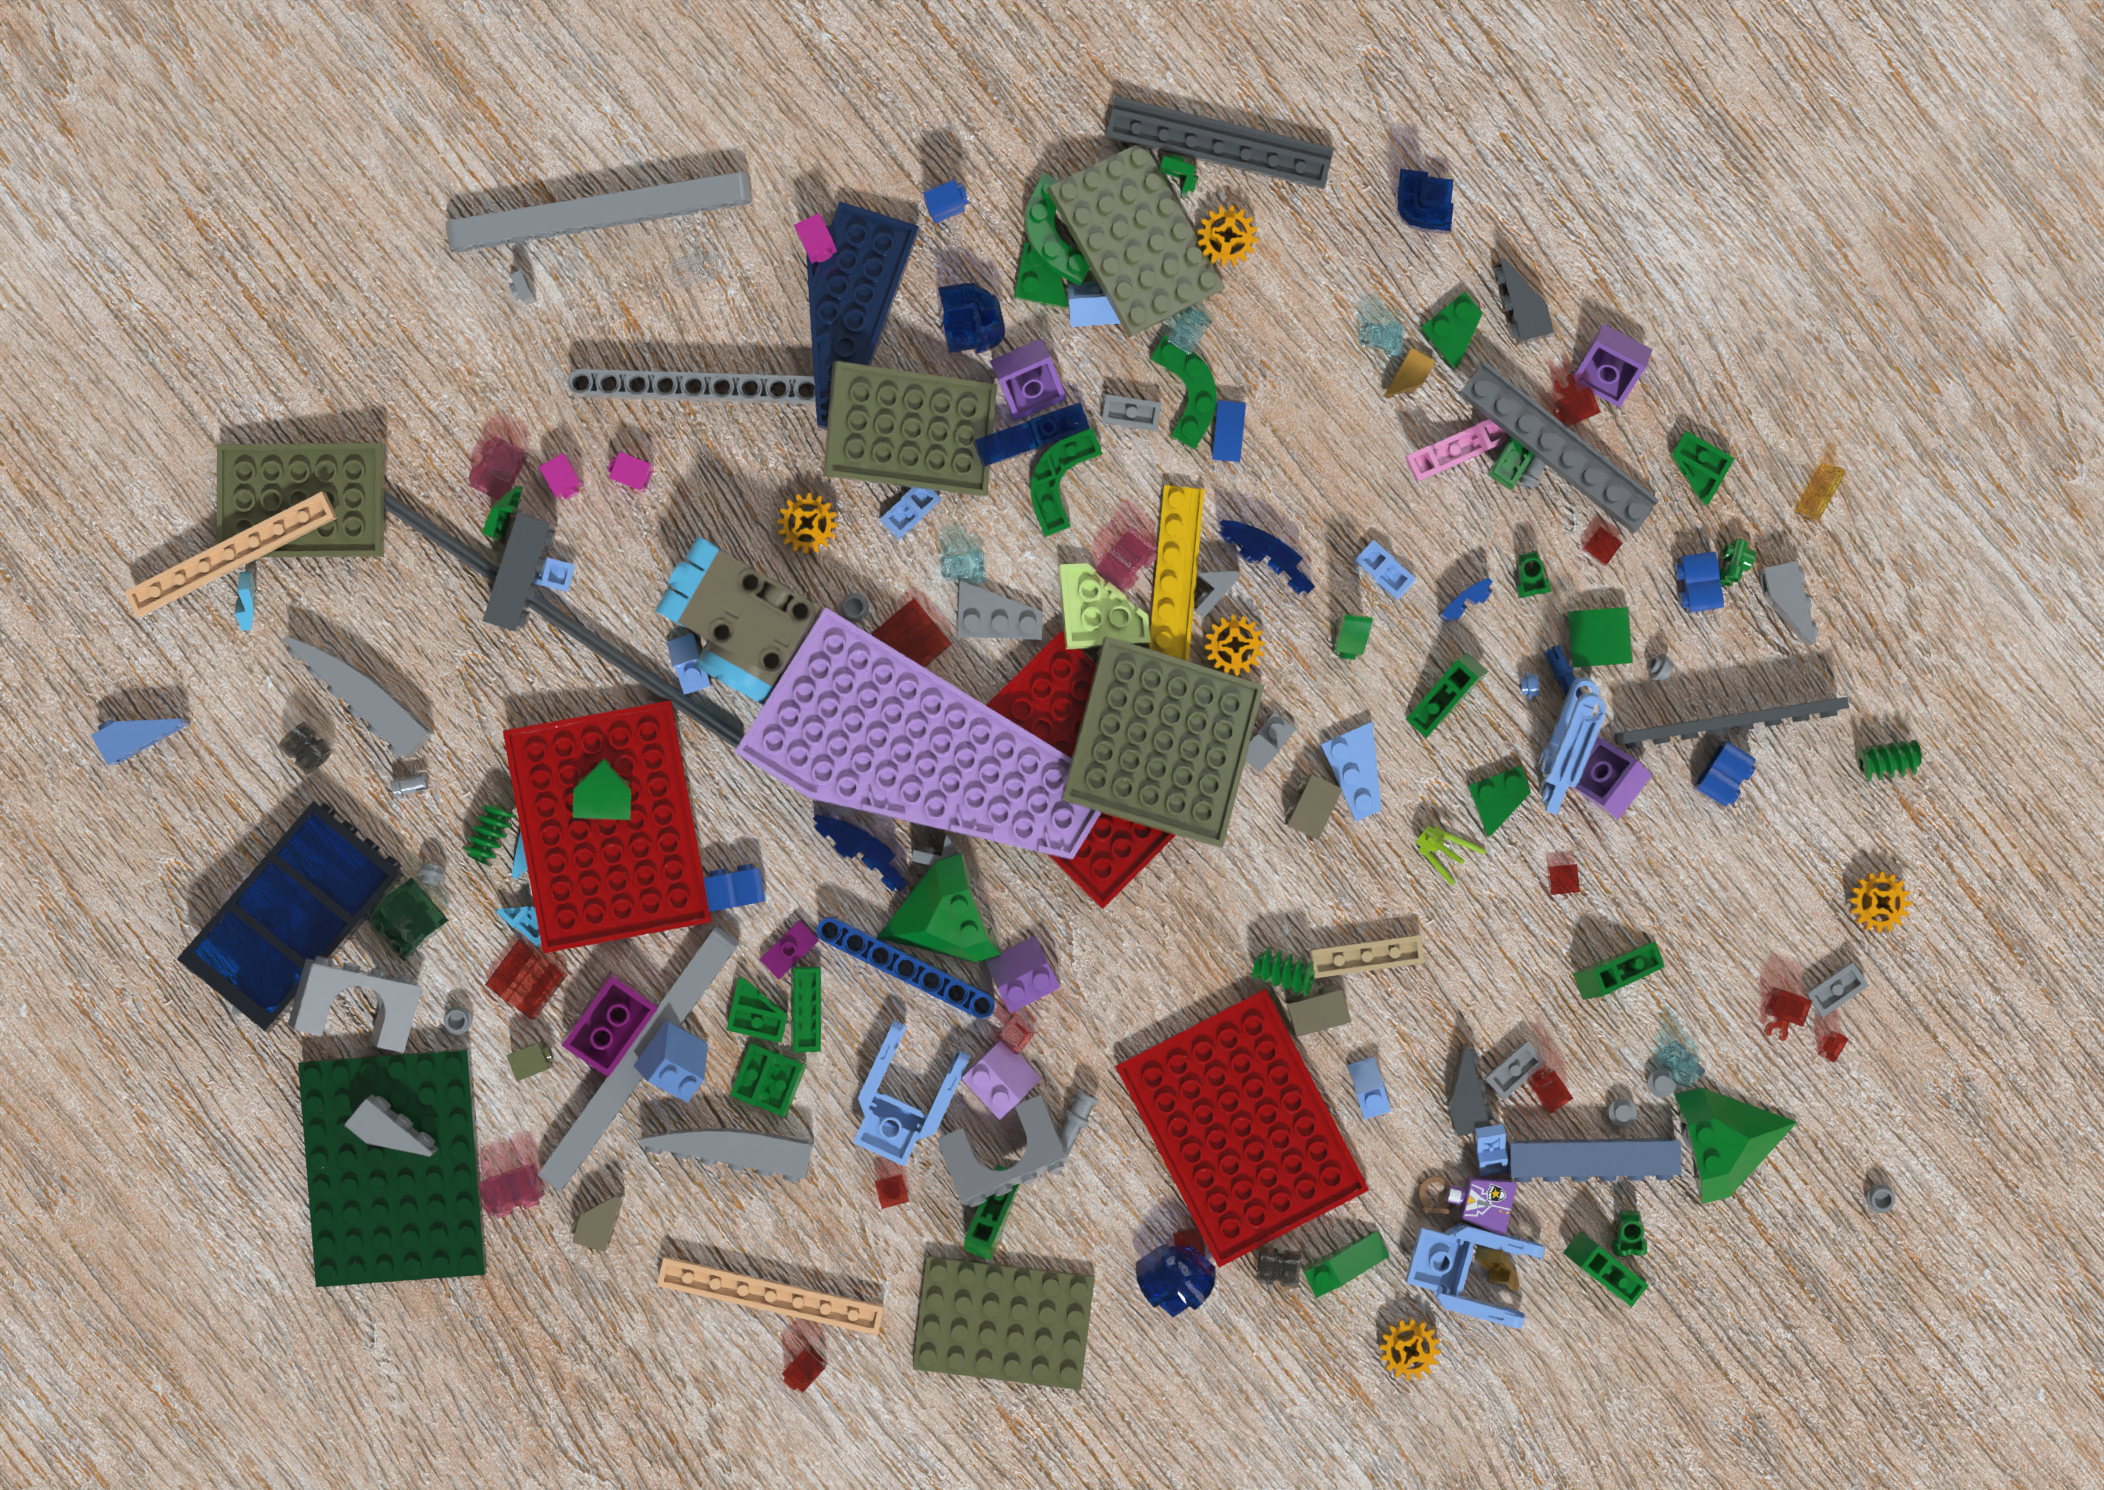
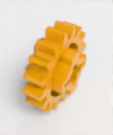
M1232 205L1228 212H1225L1224 208L1219 206L1217 215L1213 211H1209L1208 216L1210 220L1202 219L1200 223L1205 229H1199L1197 232L1198 236L1203 237V239L1198 241V246L1206 248L1202 253L1203 256L1211 255L1212 265L1217 260L1221 261V268H1224L1227 262H1230L1233 268L1236 267L1238 259L1245 263L1247 261L1245 253L1253 255L1255 251L1250 244L1258 243V238L1252 236L1258 231L1257 227H1250L1253 221L1252 216L1245 219L1243 217L1244 209L1240 210L1238 214L1234 213L1235 209ZM1225 219L1224 224L1220 227L1211 228L1216 222ZM1235 221L1244 228L1245 232L1238 229ZM1225 231L1231 232L1230 236L1233 237L1228 243L1224 242L1225 238L1223 236ZM1210 242H1214L1217 244V246L1220 249V253L1212 247ZM1236 246H1244L1239 252L1230 255L1231 250Z
M808 493L804 500L800 494H797V502L793 503L789 499L786 501L789 506L788 510L780 509L784 519H778L777 523L783 525L784 528L779 530L778 533L779 535H787L784 543L789 545L793 542V551L795 552L802 547L805 555H808L810 548L819 553V546L821 544L826 548L829 547L826 541L828 537L831 539L836 538L831 531L832 529L839 528V525L832 522V519L838 515L836 512L829 513L832 507L830 502L822 505V496L819 495L815 501L811 493ZM811 505L817 507V509L815 508L811 512L803 511L800 507ZM793 514L796 517L795 527L790 531L789 522ZM826 517L827 525L823 534L820 531V522ZM804 518L808 520L814 518L815 520L812 522L813 529L804 528L802 530L804 526L802 520ZM803 536H812L816 541L801 542L799 539Z
M1235 614L1230 617V622H1227L1223 617L1220 618L1221 626L1218 627L1212 624L1211 628L1214 634H1206L1205 638L1211 641V644L1205 645L1204 649L1211 650L1212 652L1207 657V660L1215 659L1216 663L1213 668L1217 669L1223 666V673L1228 674L1230 669H1233L1234 675L1239 676L1241 668L1246 673H1249V664L1257 667L1259 663L1255 659L1256 656L1263 657L1265 654L1259 650V647L1265 645L1266 641L1258 639L1263 631L1255 632L1253 628L1256 622L1253 621L1249 625L1246 624V616H1243L1240 621H1236ZM1239 627L1245 629L1252 639H1246L1242 636ZM1228 628L1226 639L1217 641L1219 634ZM1232 638H1236L1238 643L1248 644L1240 647L1237 653H1233L1232 648L1222 647V645L1232 642ZM1253 649L1249 659L1241 663V655L1246 650ZM1218 652L1227 654L1230 657L1231 664L1225 662Z
M1877 871L1875 878L1873 873L1868 872L1866 873V881L1862 878L1856 879L1859 885L1858 888L1850 887L1849 890L1854 893V898H1847V902L1853 903L1854 907L1848 911L1858 915L1854 920L1855 923L1860 924L1864 922L1863 929L1870 930L1873 927L1874 932L1881 933L1884 927L1886 931H1893L1892 923L1901 926L1903 923L1900 917L1909 916V913L1904 908L1905 906L1912 905V902L1905 901V897L1910 894V891L1901 889L1905 883L1904 881L1898 880L1894 882L1896 875L1888 874L1885 878L1884 872ZM1876 883H1884L1888 886L1883 887L1881 890H1878L1873 885ZM1864 896V905L1862 906V898ZM1877 897H1883L1880 901L1883 905L1882 907H1876L1878 904ZM1877 914H1881V916L1885 917L1886 919L1881 921H1875L1871 918L1875 917Z
M1413 1317L1409 1318L1407 1324L1399 1318V1326L1395 1327L1390 1323L1388 1326L1391 1332L1389 1334L1382 1332L1381 1334L1386 1342L1378 1344V1347L1385 1351L1379 1355L1382 1361L1389 1360L1385 1368L1388 1371L1395 1368V1377L1398 1378L1404 1373L1406 1381H1410L1411 1374H1415L1418 1380H1420L1422 1371L1428 1374L1431 1373L1428 1367L1430 1364L1438 1365L1434 1355L1441 1354V1350L1434 1347V1345L1440 1343L1438 1337H1431L1435 1332L1432 1327L1425 1330L1426 1323L1423 1320L1416 1325ZM1410 1331L1407 1335L1398 1336L1402 1332ZM1423 1336L1428 1343V1352L1421 1346ZM1413 1343L1416 1350L1406 1353L1404 1350L1405 1345L1410 1347ZM1392 1346L1398 1350L1397 1361L1392 1357ZM1421 1362L1416 1366L1409 1367L1411 1363Z

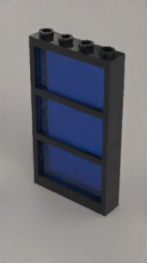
M313 801L177 958L180 963L265 1032H271L293 1006L306 959L315 960L316 956L333 959L404 876L399 871L402 867L399 862L390 855L386 859L377 853L380 849L378 845L368 837L364 841L355 835L358 829L346 819L341 823L333 816L337 812L325 802L318 805Z

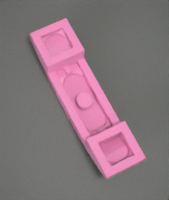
M1487 419L1469 429L1406 455L1405 459L1416 482H1419L1506 443L1510 435L1490 419Z

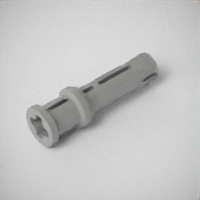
M1077 1089L1075 1092L1077 1097L1071 1109L1065 1113V1119L1067 1120L1059 1135L1067 1156L1082 1127L1088 1126V1117L1094 1105L1100 1101L1094 1095Z

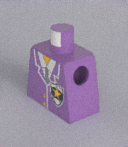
M1469 1176L1466 1179L1465 1188L1449 1186L1446 1202L1460 1205L1459 1216L1462 1219L1505 1236L1517 1183L1511 1179Z

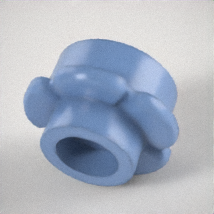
M1526 672L1525 678H1520L1522 695H1528V699L1532 700V697L1540 696L1537 674H1528Z

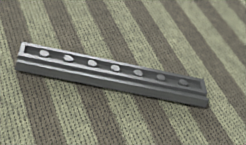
M1115 96L1106 138L1133 145L1140 144L1150 149L1324 190L1334 151L1332 147Z
M1483 361L1478 366V369L1458 395L1631 533L1639 530L1651 513L1654 505L1658 503L1659 500L1486 361Z
M1848 697L1834 698L1615 733L1616 743L1625 744L1626 749L1643 746L1642 741L1653 739V744L1671 742L1670 737L1681 735V740L1698 738V732L1709 731V736L1726 733L1727 727L1736 726L1737 731L1754 729L1753 723L1764 722L1765 727L1780 725L1782 724L1781 719L1792 717V722L1810 720L1809 714L1820 713V718L1837 716V710L1849 708Z

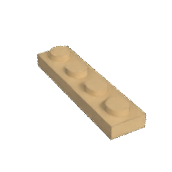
M1421 935L1308 950L1309 959L1314 961L1315 978L1425 963Z

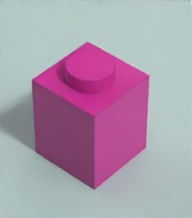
M820 213L794 224L797 235L811 264L816 261H826L832 257L833 253L837 252Z
M619 452L617 457L613 456L608 466V472L611 473L609 478L644 493L654 469L652 464Z
M564 453L539 466L555 497L559 499L564 497L565 500L576 496L580 493L579 488L584 486L569 457Z

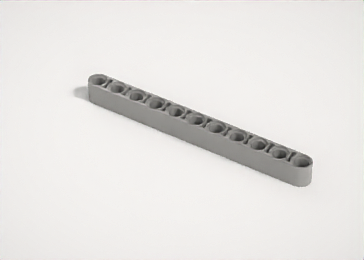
M737 172L453 219L445 222L450 252H465L737 207L751 203L752 198L748 174Z
M577 369L570 373L567 380L570 390L582 398L816 405L815 390L810 397H802L800 395V389L805 384H812L815 388L814 376ZM581 377H587L589 380L587 388L577 390V380ZM609 378H616V388L612 391H605L604 382ZM636 379L645 380V387L640 392H633L632 383ZM664 380H672L674 384L673 389L668 393H662L660 391V384ZM700 381L702 384L701 390L696 394L689 393L688 385L690 382ZM722 381L730 383V389L726 394L720 395L716 393L718 383ZM749 382H755L758 384L756 394L751 396L744 394L745 385ZM777 383H783L786 385L784 395L774 396L772 394L773 386Z
M718 926L714 928L659 1004L657 1011L611 1075L603 1082L537 1175L559 1192L564 1189L644 1078L634 1068L636 1061L666 1020L679 1027L682 1025L740 944L737 939Z

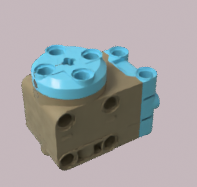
M697 536L685 557L692 564L690 565L685 561L679 562L668 582L669 586L676 591L674 592L667 588L655 611L708 639L694 664L695 667L764 705L820 617L819 612L822 607Z

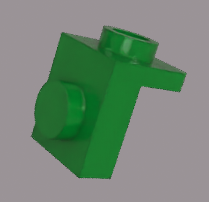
M1170 155V158L1164 156L1160 172L1185 181L1181 197L1186 198L1188 191L1194 192L1199 176L1194 175L1196 166L1187 164L1186 159L1177 155Z

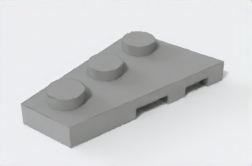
M960 581L957 637L1042 640L1043 611Z

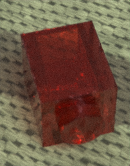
M807 1343L784 1368L782 1374L785 1377L783 1380L792 1390L796 1391L799 1389L803 1393L823 1372L828 1362Z

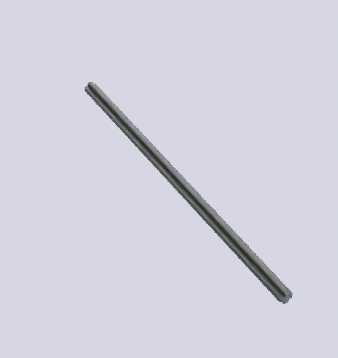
M384 490V509L495 583L499 571L497 566ZM536 594L534 601L530 600L528 607L665 701L671 700L675 708L732 747L737 748L744 735L538 594Z

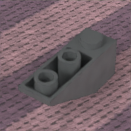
M1505 258L1500 259L1496 263L1497 268H1494L1496 283L1502 285L1504 295H1501L1503 310L1509 312L1511 322H1508V331L1511 339L1515 338L1516 344L1519 345L1550 337L1554 330L1547 304Z
M1466 1043L1461 1044L1447 1103L1453 1132L1456 1136L1474 1133L1476 1128L1490 1126L1489 1121L1493 1120L1489 1103L1484 1104L1482 1093L1486 1092L1482 1076L1477 1077L1475 1066L1479 1065L1475 1049H1470V1046Z

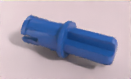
M1558 644L1551 647V650L1547 649L1543 653L1554 672L1553 678H1557L1566 697L1571 684L1576 679L1572 673L1573 666H1569L1561 646ZM1580 687L1576 691L1577 698L1582 695Z

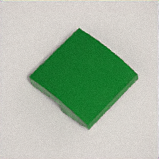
M1629 607L1568 612L1573 668L1633 663Z
M750 1043L730 1096L752 1106H759L781 1117H787L807 1064L760 1045Z

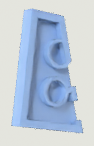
M1371 721L1321 744L1320 746L1339 787L1342 788V794L1354 820H1361L1382 810L1373 722Z

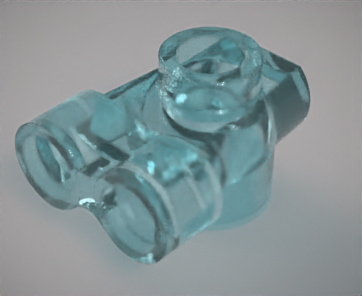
M1390 321L1388 324L1364 323L1358 333V339L1365 348L1376 347L1384 350L1386 355L1399 357L1403 352L1402 338L1405 334V325Z
M969 549L966 554L942 556L940 559V573L942 577L949 581L961 578L969 579L971 583H984L986 580V570L984 568L983 550Z
M1674 1040L1668 1047H1663L1655 1057L1665 1067L1668 1066L1673 1069L1671 1078L1680 1086L1687 1087L1692 1085L1705 1072V1068L1699 1064V1058L1693 1053H1688L1686 1047L1677 1040Z

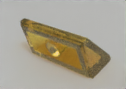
M1827 464L1819 465L1794 512L1810 522L1820 519L1845 476L1846 470Z

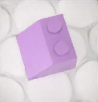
M1004 1037L961 1077L999 1120L1018 1104L1042 1079Z

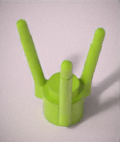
M1427 825L1415 842L1420 846L1418 851L1426 856L1450 885H1454L1455 881L1430 851L1435 854L1438 850H1441L1458 863L1464 864V859L1443 845L1445 841L1443 838L1481 854H1486V850L1447 833L1438 826H1435L1433 829Z

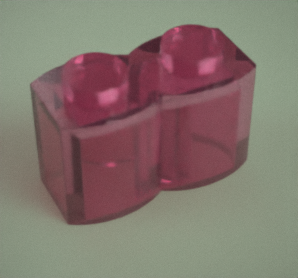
M494 436L492 440H487L481 451V455L484 456L479 466L475 465L469 474L470 487L499 501L512 490L529 453L497 436Z
M1131 526L1095 570L1119 591H1122L1124 587L1130 590L1139 579L1136 573L1141 567L1144 566L1148 569L1158 557L1154 553L1157 547Z
M535 1163L492 1176L477 1184L488 1216L496 1214L497 1218L512 1214V1208L523 1205V1208L527 1209L540 1204L539 1199L546 1194L540 1177L537 1176L538 1171Z

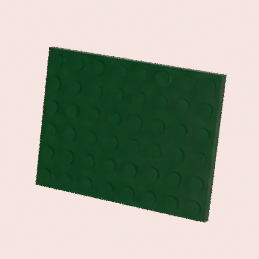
M459 1049L298 1062L316 1287L485 1275L487 1273L470 1050ZM371 1095L375 1097L380 1096L391 1105L390 1109L394 1113L406 1116L413 1123L412 1127L416 1131L428 1134L435 1141L433 1145L438 1150L431 1156H425L368 1144L348 1129L345 1124L366 1098Z

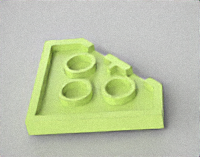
M1088 563L1059 565L1058 572L1066 649L1100 648L1105 636L1134 645L1150 644L1148 615L1142 609L1134 606L1121 591L1110 582H1106Z

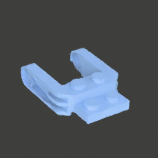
M1579 678L1571 684L1546 749H1543L1539 759V765H1541V771L1544 776L1539 794H1542L1541 801L1544 803L1546 812L1555 815L1559 811L1567 788L1569 786L1575 788L1579 782L1606 714V706L1599 696L1598 688L1589 678ZM1588 686L1592 689V693L1584 694L1579 699L1576 697V691L1579 687ZM1597 703L1599 710L1597 714L1592 716L1595 704Z
M894 1020L859 1094L858 1100L865 1118L853 1143L905 1166L916 1140L936 1133L971 1055L960 1050L957 1051L930 1112L925 1115L921 1110L887 1094H880L877 1091L907 1027Z
M1464 1222L1458 1223L1444 1233L1424 1227L1419 1228L1405 1277L1406 1283L1430 1289L1438 1303L1446 1310L1513 1328H1523L1526 1317L1525 1313L1460 1295V1292L1464 1288L1474 1252V1244L1503 1250L1519 1256L1523 1253L1542 1260L1545 1249L1544 1245L1508 1234L1502 1236L1483 1227Z

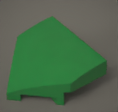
M516 486L492 507L484 525L483 535L504 542L510 514L517 515V512L522 513L518 506L519 502H521L520 498L523 494V487Z
M605 758L585 777L579 779L574 787L573 818L630 820L632 791L629 787L630 782L624 780Z

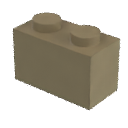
M1309 774L1308 779L1303 777L1296 790L1300 796L1296 804L1290 803L1284 818L1288 819L1287 826L1319 840L1342 792V788L1313 774Z
M1332 984L1318 988V994L1304 996L1302 992L1292 995V1001L1286 1002L1294 1035L1300 1037L1351 1023L1343 989H1335V985Z

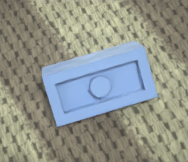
M1097 281L1082 282L1080 286L1074 283H1067L1070 323L1072 327L1120 323Z

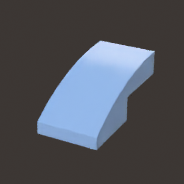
M911 488L879 521L899 541L941 501V498L934 490Z
M1374 540L1354 560L1397 601L1417 581L1411 573L1395 561V558Z
M547 557L544 572L539 575L536 584L568 592L575 565Z
M1504 1125L1476 1128L1475 1142L1479 1177L1507 1173L1508 1157L1505 1149L1506 1132Z

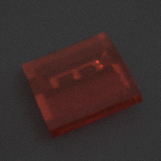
M914 598L871 633L873 637L924 668L952 645L950 640Z
M518 939L485 985L504 1001L510 1002L526 1017L535 1020L568 975L539 952Z

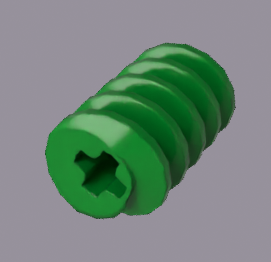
M1911 740L1910 743L1901 741L1898 745L1896 743H1889L1887 747L1884 744H1880L1876 748L1867 746L1865 750L1858 747L1856 750L1859 770L1862 775L1864 774L1867 782H1871L1872 773L1876 774L1878 780H1882L1885 771L1889 779L1894 778L1895 770L1898 771L1900 777H1905L1906 768L1909 769L1912 776L1916 775L1917 767L1921 765L1922 761L1921 748L1917 740Z
M494 804L481 806L487 813L486 816L477 815L476 817L482 825H472L471 828L477 835H467L466 838L472 845L462 846L461 848L467 856L492 867V864L487 858L496 859L497 857L492 848L502 847L497 838L507 837L502 827L511 828L512 826L507 817L516 818L517 816Z
M1268 946L1264 953L1261 952L1258 955L1252 970V978L1257 979L1261 976L1262 982L1267 983L1271 980L1274 986L1282 983L1283 989L1288 990L1292 987L1295 993H1300L1303 990L1304 996H1308L1315 979L1314 961L1310 960L1308 965L1304 967L1302 957H1299L1297 962L1293 963V954L1289 953L1286 959L1283 960L1281 950H1278L1275 956H1272V947Z

